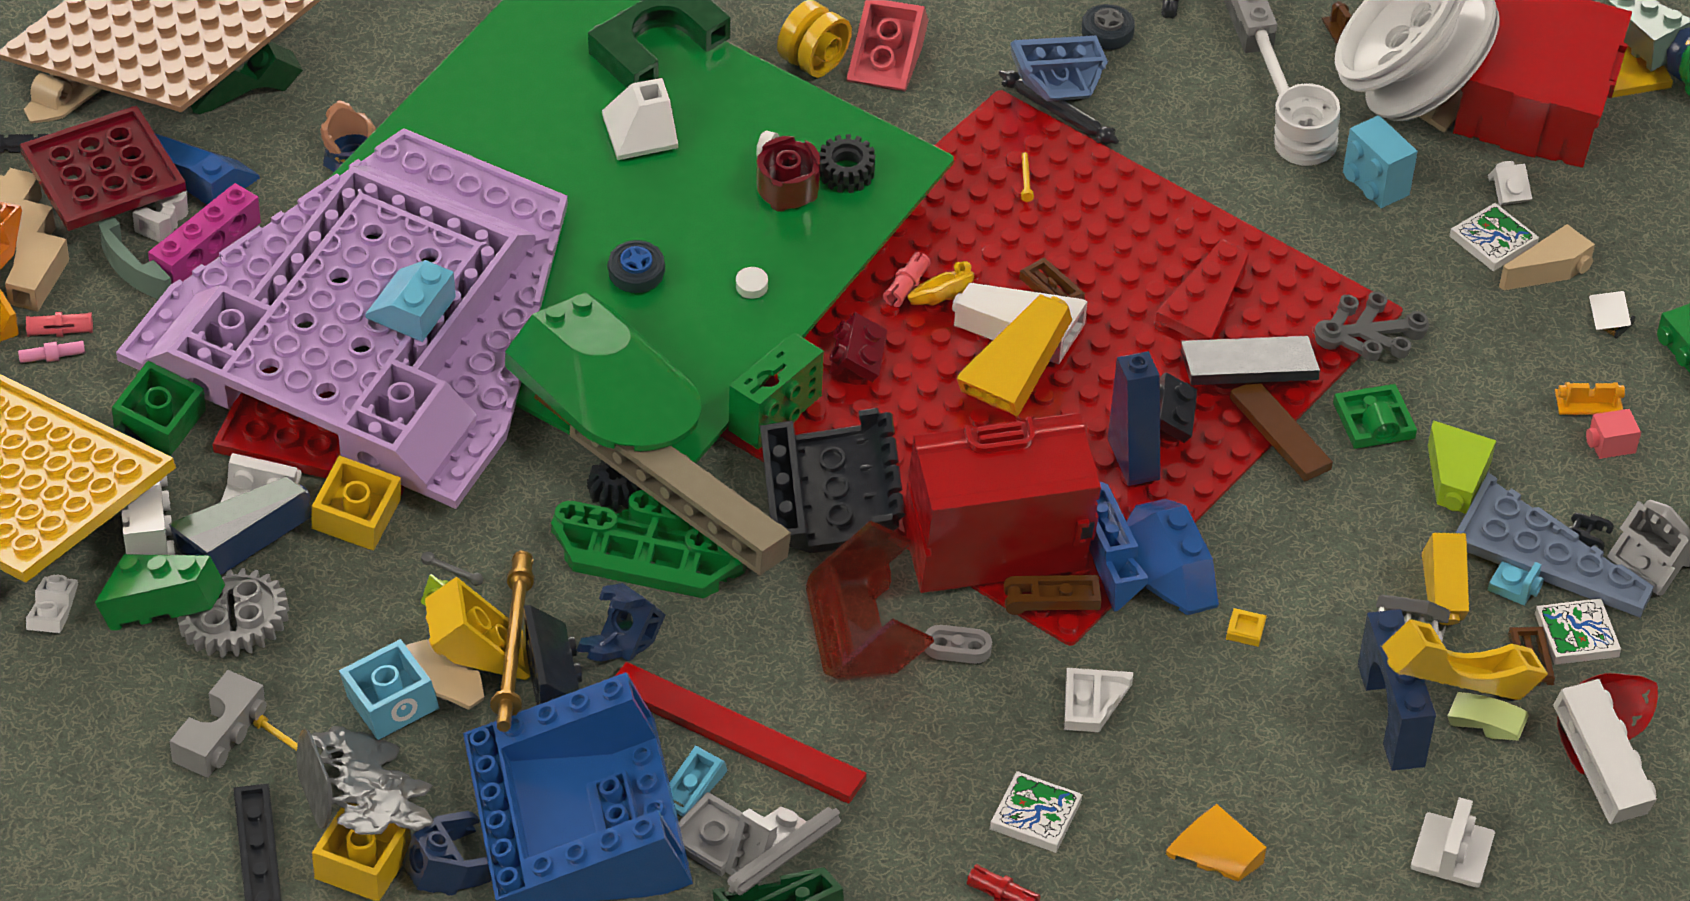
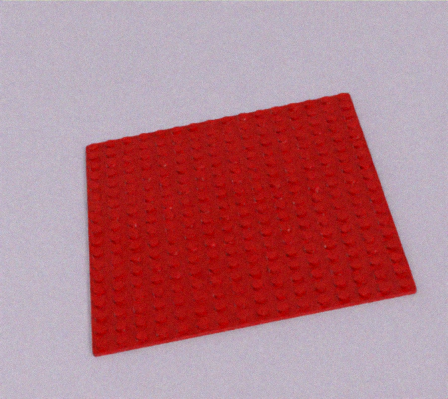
M998 90L934 145L953 155V165L805 336L804 339L824 351L822 396L802 412L793 424L796 435L861 425L859 410L878 408L881 414L884 412L892 413L895 435L892 437L896 439L899 459L896 465L900 467L902 491L899 493L903 494L905 504L914 435L962 429L964 425H970L971 429H976L977 427L1026 422V417L1029 416L1032 419L1081 412L1099 481L1109 485L1126 522L1136 505L1168 499L1186 505L1196 523L1272 445L1230 400V391L1247 383L1190 384L1181 353V341L1194 339L1156 321L1157 310L1222 239L1248 251V262L1237 287L1232 293L1228 308L1226 307L1221 324L1214 334V340L1308 336L1320 369L1319 380L1261 383L1290 416L1297 421L1361 356V354L1342 345H1339L1336 349H1325L1319 346L1314 335L1316 324L1322 320H1331L1338 310L1340 298L1343 295H1352L1359 301L1356 313L1348 316L1344 325L1355 324L1367 307L1366 302L1373 291L1103 144L1097 143L1092 138L1011 94ZM1022 153L1028 154L1030 189L1034 192V199L1030 202H1025L1021 198V192L1024 190ZM920 252L919 258L922 254H925L931 262L930 267L919 279V285L942 273L955 271L954 265L957 262L967 261L971 264V271L974 273L972 283L1034 292L1019 279L1020 270L1042 258H1046L1085 293V300L1087 301L1085 325L1060 364L1048 362L1019 416H1015L961 392L957 381L959 373L993 340L954 326L955 311H952L954 300H944L933 306L928 304L912 305L908 296H906L899 307H894L898 299L894 301L892 306L884 300L883 295L895 281V274L900 268H904L914 253ZM1039 269V271L1042 272L1048 278V276L1041 269ZM1057 284V287H1059L1066 295L1069 296V294H1068L1067 292H1065V291ZM1387 299L1384 311L1378 313L1373 322L1397 320L1402 315L1403 309ZM855 312L887 329L880 373L873 382L847 368H844L836 377L830 374L832 361L829 360V357L836 343L834 332L841 321L846 322ZM1359 336L1353 337L1361 341L1362 343H1365V341H1367ZM1149 351L1160 377L1167 372L1197 389L1192 437L1183 443L1160 430V480L1128 486L1108 441L1117 357ZM778 373L774 376L772 375L763 386L772 387L779 383ZM729 426L720 435L722 438L764 462L763 448L756 449L728 430ZM902 518L899 520V527L887 537L910 550ZM1089 550L1086 554L1085 570L1045 576L1099 575ZM1099 576L1100 610L1024 611L1018 616L1062 643L1072 646L1112 607ZM1003 582L970 586L1006 608L1005 599L1008 596L1004 593Z

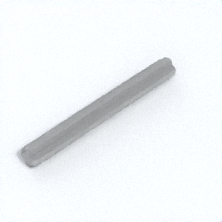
M830 807L825 808L734 873L727 880L730 885L728 890L732 894L742 895L838 826L841 822L838 816L840 814L839 810L836 808L832 810Z

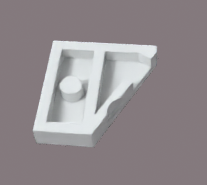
M1067 668L1064 730L1099 732L1132 686L1133 672Z

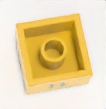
M339 455L312 505V529L374 551L401 500V477Z
M347 803L352 806H358V804L355 803ZM341 807L312 851L314 878L368 899L380 901L402 867L403 859L411 841L410 829L390 823L382 834L359 835L354 830L337 823V818L345 813V809Z

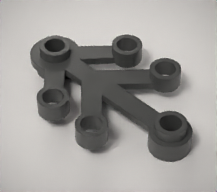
M1372 292L1366 302L1367 307L1357 322L1344 325L1348 316L1356 313L1359 301L1352 295H1343L1340 298L1338 310L1333 318L1318 322L1314 329V335L1317 344L1325 349H1336L1339 345H1342L1361 354L1368 361H1377L1382 349L1390 351L1397 358H1405L1411 349V342L1404 337L1391 339L1382 334L1402 332L1409 339L1420 340L1426 336L1429 321L1424 313L1413 311L1405 319L1373 322L1377 314L1384 311L1387 297L1381 292ZM1359 336L1367 341H1365V343H1362L1361 341L1353 337Z

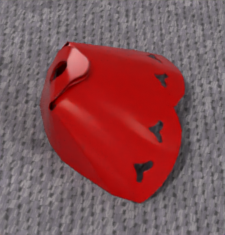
M1604 673L1580 683L1596 679L1600 680L1604 690H1607L1612 697L1613 709L1618 719L1622 720L1626 726L1628 740L1643 732L1653 718L1658 701V685L1648 678L1637 675ZM1648 690H1650V693L1647 696L1648 704H1646L1642 694H1645ZM1642 715V717L1636 721L1635 726H1632V717ZM1557 717L1561 742L1570 762L1580 774H1585L1569 738L1566 737L1560 727L1561 721Z

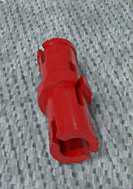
M978 864L974 866V869L972 868L967 878L968 886L994 897V901H1040L1041 898L1040 894L1014 883L1013 878L1007 875L1002 877L994 874Z

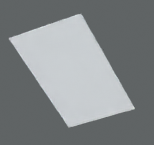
M1624 291L1589 296L1596 330L1631 325Z

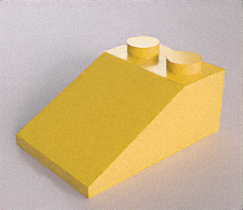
M455 577L426 597V620L429 625V643L432 649L438 655L443 654L454 664L503 675L509 618L458 577ZM522 629L516 678L526 680L530 677Z

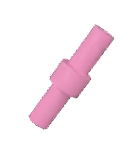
M56 341L44 343V347L18 351L20 363L46 360L48 363L60 361L59 357L85 353L83 341L58 345Z

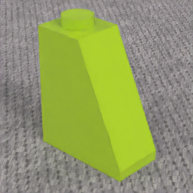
M1433 421L1428 441V451L1438 505L1444 506L1451 511L1467 513L1492 462L1496 440Z

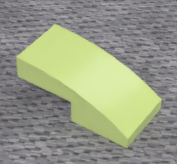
M1458 692L1447 717L1450 725L1483 728L1485 737L1519 741L1529 715L1526 710L1495 698Z

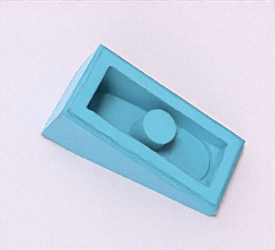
M695 745L670 781L673 799L685 805L681 807L674 803L678 815L684 817L723 778L728 771L725 761Z

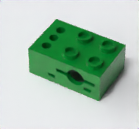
M794 332L729 385L728 430L756 449H760L762 447L760 425L793 421L794 423L802 412L822 396L824 351ZM778 373L779 383L772 387L762 386L759 389V382L757 380L761 376H774Z

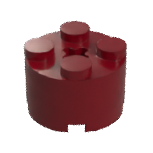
M780 136L766 142L757 157V190L760 196L776 211L801 207L815 201L818 197L820 185V155L816 147L806 140L804 143L795 141L793 136Z

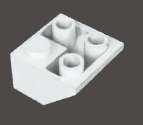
M662 78L631 84L602 110V116L617 160L678 148L671 103Z

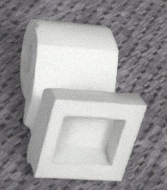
M186 191L155 201L156 211L148 207L135 210L133 212L135 232L157 242H161L178 227L177 221L185 218L188 214Z

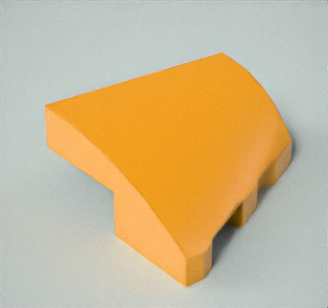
M1216 804L1196 819L1166 849V855L1174 860L1176 856L1197 862V867L1200 869L1218 871L1224 877L1239 882L1264 864L1267 847Z

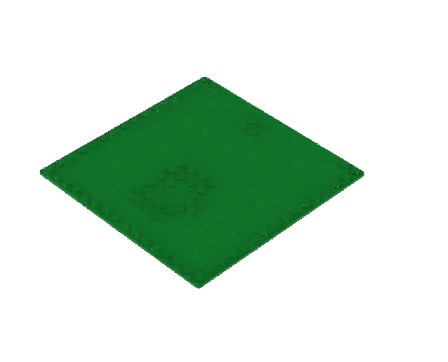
M502 0L330 177L336 173L339 176L349 170L351 163L357 159L360 161L364 160L375 152V147L404 128L566 195L568 205L540 311L574 298L577 295L588 293L613 308L694 384L700 395L701 414L695 430L685 439L671 446L686 455L694 463H697L729 426V385L793 332L805 338L954 163V157L950 153L726 41L706 52L679 29L655 27L640 34L636 40L658 59L659 78L663 79L670 99L678 148L617 160L602 116V110L617 98L626 87L589 54L588 32L595 26L603 24L616 16L620 11L630 8L641 0ZM765 131L778 133L779 137L793 136L795 141L802 143L806 140L812 143L820 152L821 146L823 144L826 145V141L830 138L835 142V136L841 135L842 139H846V134H851V139L855 140L856 136L862 137L861 143L867 140L870 143V147H873L875 150L874 179H871L869 186L864 184L863 190L858 191L857 187H855L854 193H848L846 188L843 189V193L837 192V186L831 190L828 188V183L823 184L820 177L818 197L815 201L801 207L776 211L760 196L757 190V144L761 134ZM843 160L836 163L842 167H853L858 165L856 162L850 160ZM367 235V236H366V238H368V239H377V238H379V237H376V236H374V235ZM634 240L646 241L658 247L662 252L665 261V273L662 281L656 288L643 293H630L619 289L610 280L608 273L610 254L618 245L624 242ZM426 258V259H422V260H421V261L427 260V261H429V262H431V263L434 262L433 260H431V259H429V258ZM747 267L762 269L768 276V289L766 293L755 299L741 296L736 290V276L740 270ZM341 277L333 279L332 282L343 283L348 279ZM763 375L757 380L759 382V389L772 375ZM521 382L515 406L570 435V425L534 398L535 393Z

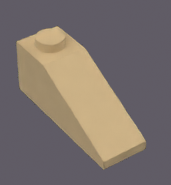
M1566 224L1505 264L1499 287L1502 290L1569 280L1578 273L1583 274L1593 263L1592 255L1595 244Z

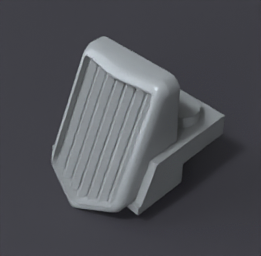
M1648 500L1645 504L1638 501L1620 527L1623 533L1607 557L1617 565H1624L1653 585V592L1662 596L1682 566L1690 567V529L1671 506L1654 500Z

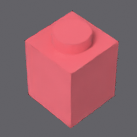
M1630 409L1593 414L1590 428L1586 431L1587 443L1590 448L1595 449L1599 459L1636 453L1641 431Z

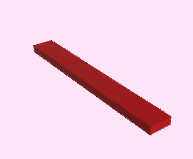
M627 661L615 675L627 672L650 712L847 804L852 801L866 781V772Z

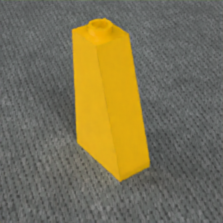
M1040 294L959 373L957 381L961 392L1015 416H1019L1072 322L1068 304L1058 297L1051 296V298Z

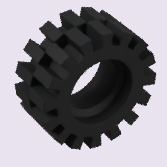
M846 134V139H842L841 135L835 136V142L831 138L828 139L826 145L823 144L819 152L820 177L823 184L828 183V188L831 190L837 186V192L843 193L844 188L848 189V193H854L855 187H857L858 191L864 189V184L869 186L871 179H874L876 155L874 148L870 147V143L867 140L861 143L862 137L856 136L855 140L851 139V134ZM843 160H850L856 162L858 165L853 167H842L836 163Z

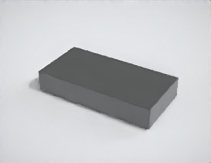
M1389 595L1379 596L1376 604L1377 608H1380V606L1384 607L1385 611L1401 609L1403 617L1409 613L1413 619L1424 617L1427 621L1437 620L1441 623H1448L1451 613L1448 609L1431 601Z

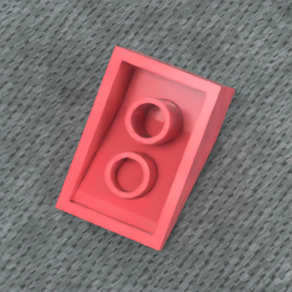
M865 0L846 80L848 82L906 91L923 46L929 21L925 7L887 0Z

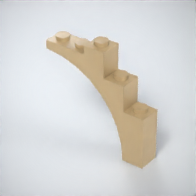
M10 168L5 176L0 175V202L20 205L22 215L16 242L14 264L5 282L7 299L10 305L38 312L69 262L67 240L52 235L56 228L53 207L38 203L42 197V191L34 174Z

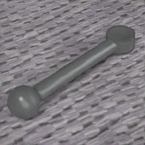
M424 552L421 555L422 563L425 565L433 564L469 579L475 586L483 583L484 578L480 573L472 574L438 560L432 552Z

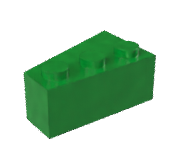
M124 554L95 601V604L109 629L117 631L121 630V624L139 620L140 624L143 625L151 623V617L169 614L171 618L211 610L226 584L210 556Z

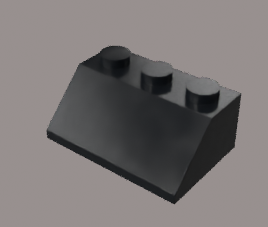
M532 605L524 606L525 648L536 706L580 690L578 683L582 682L580 662H573V657L577 656L575 637H568L565 622Z

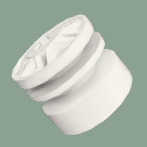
M1297 84L1283 91L1279 95L1275 106L1274 144L1276 151L1290 163L1302 166L1317 165L1327 161L1335 154L1338 147L1339 99L1332 91L1315 84Z

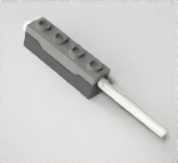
M1224 0L1244 52L1261 51L1277 92L1280 95L1289 87L1274 53L1277 22L1268 0Z

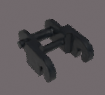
M1574 513L1571 517L1573 525L1568 528L1579 534V540L1590 548L1593 545H1597V548L1603 551L1605 547L1604 542L1599 538L1591 536L1590 533L1595 529L1602 531L1605 526L1607 527L1606 533L1611 534L1614 529L1613 523L1594 514H1591L1589 517L1581 513ZM1579 527L1586 528V531L1579 529Z

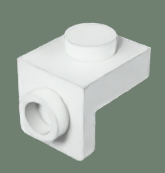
M1514 161L1501 162L1488 174L1489 181H1495L1500 205L1523 203L1532 200L1525 164L1515 165Z

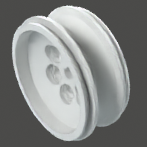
M1364 0L1345 26L1336 47L1335 66L1340 80L1353 91L1366 92L1368 107L1380 117L1392 121H1406L1424 115L1455 94L1472 77L1488 55L1499 28V12L1494 0Z

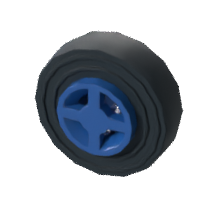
M641 240L624 242L618 245L610 254L608 260L609 278L616 287L625 292H647L656 288L663 279L665 273L664 256L658 247L649 242Z

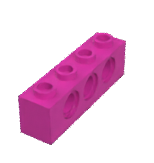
M234 183L148 252L149 262L154 260L171 278V284L179 279L183 282L192 276V270L201 264L206 266L219 257L220 251L261 223L258 196Z

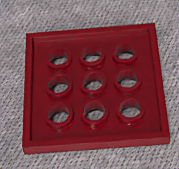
M137 105L20 144L22 156L68 231L186 191L185 180ZM116 137L124 138L123 140H115ZM93 146L96 149L86 150L85 148ZM64 156L66 159L56 160L55 158ZM129 156H135V157H136V159H126V158L129 157ZM99 166L107 167L106 169H97ZM73 175L78 177L77 179H67L69 176ZM142 175H146V176H148L149 178L140 179V178H138V177H139V176H142ZM112 185L119 186L117 189H110L108 187ZM88 195L90 198L80 199L79 197Z

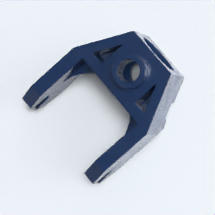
M623 583L603 586L599 599L611 601L607 612L608 618L601 634L581 638L576 651L588 652V659L600 662L620 657L631 661L638 653L643 652L654 643L666 615L653 603Z
M470 811L436 816L433 819V824L425 826L413 834L402 862L417 890L455 895L457 890L477 887L492 881L487 857L464 861L453 843L457 839L476 832L473 825L479 823L480 820L475 813ZM492 856L493 864H499L496 858Z

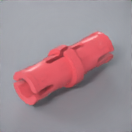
M920 252L914 253L907 265L897 271L895 281L883 295L884 300L890 306L898 299L894 307H899L910 291L918 287L919 279L931 265L930 259L925 254H922L919 258Z
M55 312V315L26 316L27 337L56 334L57 337H64V334L93 333L92 312L63 315L62 312Z

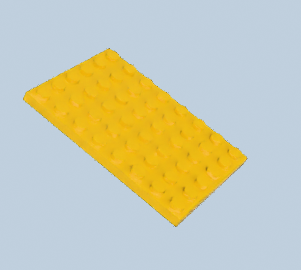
M0 374V570L26 583L176 469L173 458Z

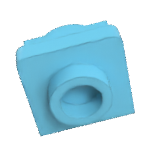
M1502 561L1489 582L1488 591L1525 606L1530 596L1536 597L1542 587L1544 578L1539 577L1542 564L1535 562L1530 572Z

